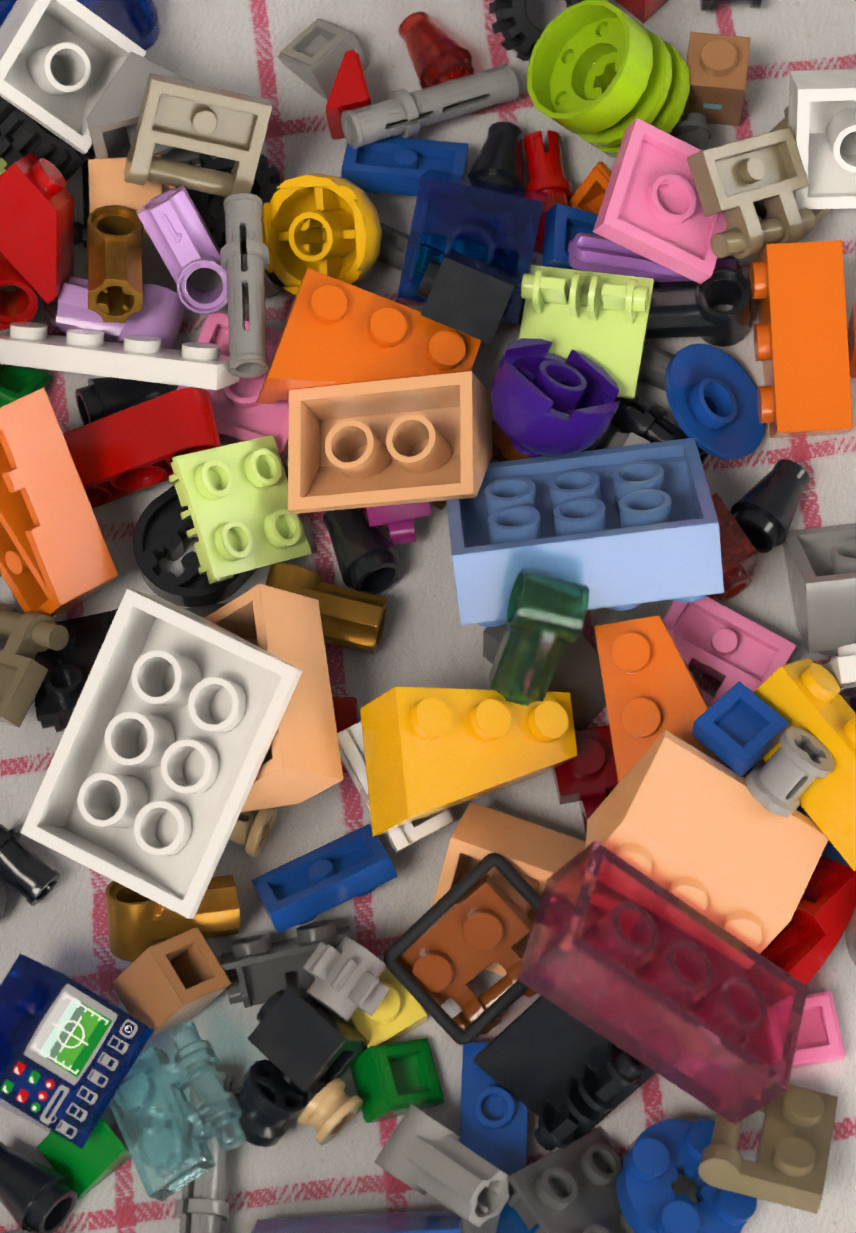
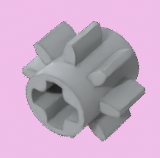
M346 936L337 949L321 942L303 967L315 979L306 993L345 1021L350 1019L356 1009L372 1016L390 991L378 979L386 964L366 948Z

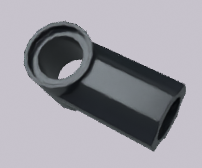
M719 268L715 269L712 276L702 284L695 281L654 282L645 339L701 337L713 346L726 347L735 345L749 331L751 288L748 280L743 274L733 269ZM719 304H728L734 308L723 312L716 311L712 307Z

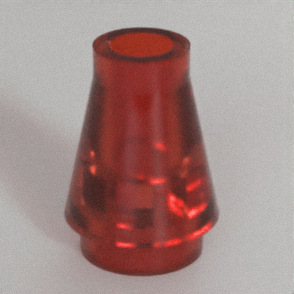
M426 12L412 13L402 21L398 33L406 45L422 89L474 74V69L471 65V53L435 24Z

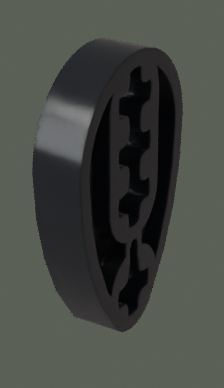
M282 461L288 479V467ZM173 485L146 507L136 524L133 548L139 571L147 586L157 596L175 605L198 607L219 603L234 594L257 569L236 574L233 578L210 585L207 574H199L198 568L201 566L197 553L191 551L181 560L183 574L176 577L173 573L167 572L160 577L162 571L159 560L166 556L174 562L182 557L185 552L182 540L187 537L186 531L194 528L192 518L182 520L180 513L188 510V506L181 507L175 486ZM198 537L191 538L195 541H199Z

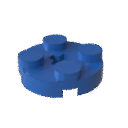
M686 1119L661 1121L643 1131L630 1145L623 1159L622 1170L617 1175L616 1194L622 1214L635 1233H740L747 1220L754 1214L757 1208V1198L708 1185L698 1174L701 1153L711 1143L715 1121L709 1119H699L695 1122ZM678 1174L688 1177L698 1189L696 1193L697 1203H692L687 1194L676 1195L671 1185L679 1179Z

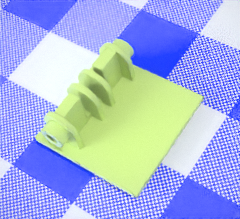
M531 265L530 274L524 273L521 284V298H525L519 339L528 338L551 341L553 343L548 352L557 354L565 359L568 358L572 349L587 356L604 368L617 383L619 388L617 397L635 399L654 279Z
M273 435L172 458L173 462L170 464L174 474L168 478L170 484L175 486L181 507L188 506V510L180 513L182 520L192 518L194 528L186 531L188 538L198 537L199 542L194 543L201 566L198 568L199 574H207L210 585L233 578L236 574L312 554L300 515L291 514L288 511V479Z

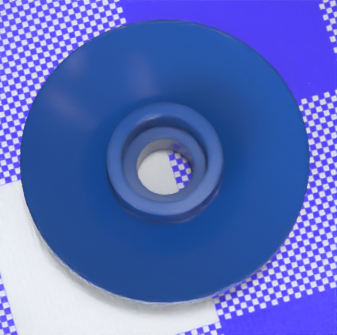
M692 344L678 351L671 358L667 366L665 390L670 409L683 432L689 438H695L696 445L703 451L724 460H738L756 450L763 439L765 423H759L757 388L745 369L729 354L711 345Z

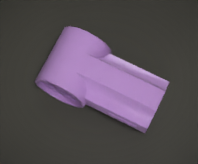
M182 185L178 188L169 189L152 198L137 210V215L176 282L181 302L188 309L196 313L210 314L219 311L228 302L227 271L220 265L221 250L185 186ZM210 268L220 275L222 282L214 290L201 291L190 283L188 277L196 269Z
M71 276L69 281L63 284L58 299V311L55 322L58 331L66 333L69 329L103 331L104 341L124 343V337L131 335L158 337L162 339L161 348L173 349L187 307L181 302L178 293L159 285L143 284L142 311L132 314L128 317L126 323L103 322L98 313L88 309V280Z

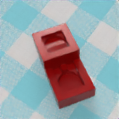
M823 856L820 857L790 922L750 965L746 962L743 963L757 983L794 999L810 982L837 945L856 907V871L844 864Z

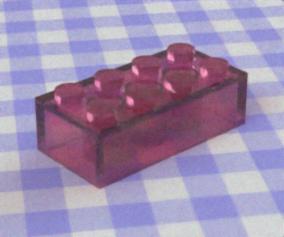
M593 841L547 879L517 976L519 981L734 1125L787 1091L808 992L806 985L597 841Z

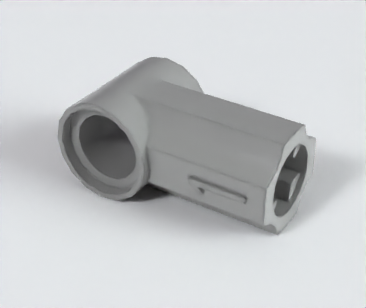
M411 1104L376 1158L375 1163L419 1193L425 1195L428 1192L439 1200V1203L462 1219L478 1227L488 1219L497 1217L510 1197L508 1193L509 1180L507 1179L509 1175L460 1143L459 1141L462 1137Z

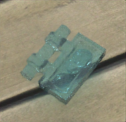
M191 1021L175 1026L170 1032V1036L177 1049L174 1061L170 1062L166 1051L151 1046L107 1076L108 1082L102 1088L148 1197L159 1201L165 1200L216 1166L206 1143L208 1140L215 1136L222 1151L235 1149L246 1140V1136L238 1121L242 1115V1110L234 1093L225 1091L215 1068L219 1064V1059L210 1041L202 1040L195 1023ZM104 1078L102 1081H100V1084L102 1086L106 1079ZM193 1085L200 1101L197 1106V1112L194 1114L184 1093V1090Z

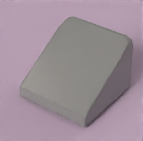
M320 18L309 25L277 55L286 67L326 99L329 98L345 51L354 49L355 53L359 54L363 72L369 65L368 59L353 32Z

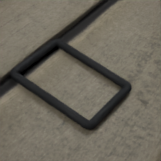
M490 853L478 862L386 950L383 960L386 968L447 1034L458 1044L464 1045L476 1039L574 945L575 935L565 921L502 855ZM495 867L553 928L561 939L463 1031L397 958L485 874Z

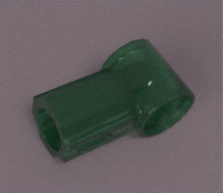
M525 569L519 572L508 602L506 614L507 629L489 674V686L491 689L503 695L506 701L524 706H529L530 703L544 700L566 642L574 643L582 630L589 602V588L587 585Z

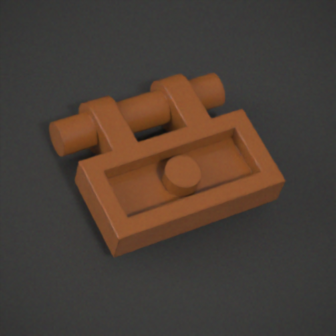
M486 874L405 950L397 960L440 1006L451 997L461 1007L462 1011L453 1020L464 1031L547 953L552 946L545 942L529 956L520 948L517 942L531 931L532 921L497 883ZM560 958L520 997L525 995L531 998L546 986L545 977L563 963L562 959ZM496 960L506 970L507 974L483 993L472 979ZM501 1015L482 1034L486 1035L502 1021Z

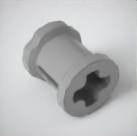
M797 727L787 728L780 737V748L763 767L756 766L745 778L746 787L757 801L768 811L786 818L799 807V797L817 777H827L835 766L832 755L822 742L811 733Z

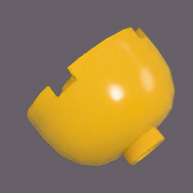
M314 173L288 179L277 187L280 189L274 193L271 201L263 204L261 212L263 244L270 251V263L266 270L268 273L274 272L278 279L287 285L282 288L293 295H296L307 268L355 286L369 275L380 255L382 229L377 209L365 191L346 178Z

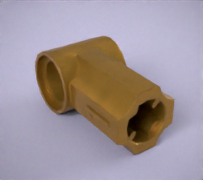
M102 206L92 211L88 217L86 258L88 309L98 313L103 322L126 323L128 317L142 311L143 224L137 215V211L126 206Z
M285 563L271 565L265 585L319 601L324 643L375 654L385 625L388 598L327 584L317 573L297 565Z
M233 875L211 878L194 919H188L115 881H111L106 887L110 951L121 960L134 962L147 948L198 927L205 939L239 934V929L241 928L240 908Z

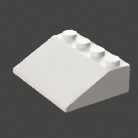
M127 589L20 833L188 919H194L303 670L225 628L165 599Z

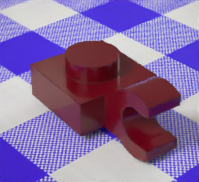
M609 725L575 731L578 756L552 769L560 805L579 801L585 835L587 832V819L618 785Z

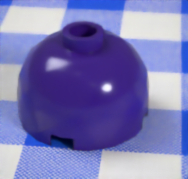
M521 338L508 344L494 374L490 388V403L494 419L504 434L511 440L514 448L526 456L532 458L575 456L597 443L607 430L620 403L615 402L619 393L617 383L604 368L573 349L568 358L565 359L557 354L548 352L553 343L551 341Z

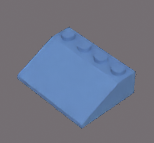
M695 438L583 451L569 457L549 458L543 456L489 463L477 498L446 500L461 625L478 624L484 627H495L517 618L543 616L550 619H560L582 610L607 607L611 610L624 611L636 608L641 603L671 599L677 602L689 603L699 601L707 595L724 593L719 522Z

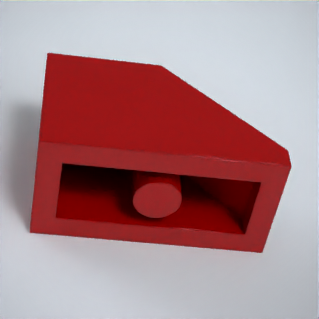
M31 152L13 163L0 176V252L43 300L49 304L60 295L63 284L67 283L71 276L74 277V197L66 190V180L58 168L44 158L39 159Z

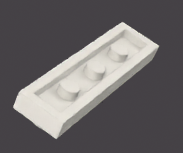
M33 322L10 323V331L0 334V364L218 390L240 382V377L234 376L229 372L230 356L219 355L220 346L217 344L186 342L182 343V350L161 348V338L142 335L125 336L124 343L104 341V332L93 329H69L66 336L47 334V325Z

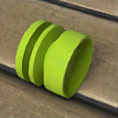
M584 0L562 11L547 25L537 40L527 67V91L537 110L572 133L577 134L608 156L617 158L626 127L636 118L668 134L671 133L684 112L690 92L689 68L679 50L646 29L642 24L606 0Z

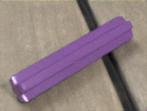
M580 232L568 244V263L574 269L652 278L654 281L662 283L693 281L600 235ZM731 256L725 258L718 257L714 270L727 268L737 271V261Z

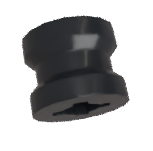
M264 1059L256 1061L244 1075L243 1087L236 1088L224 1102L223 1113L226 1122L233 1132L243 1140L255 1146L270 1147L276 1145L286 1133L288 1120L295 1119L308 1103V1093H304L270 1060Z

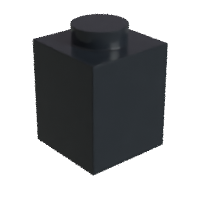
M450 249L444 256L442 263L430 260L417 291V295L427 298L421 315L491 344L519 277Z
M288 987L286 990H280L273 994L263 1004L257 1014V1021L260 1023L247 1039L304 1093H319L331 1081L343 1076L369 1041L348 1021L343 1020L306 993L308 989Z

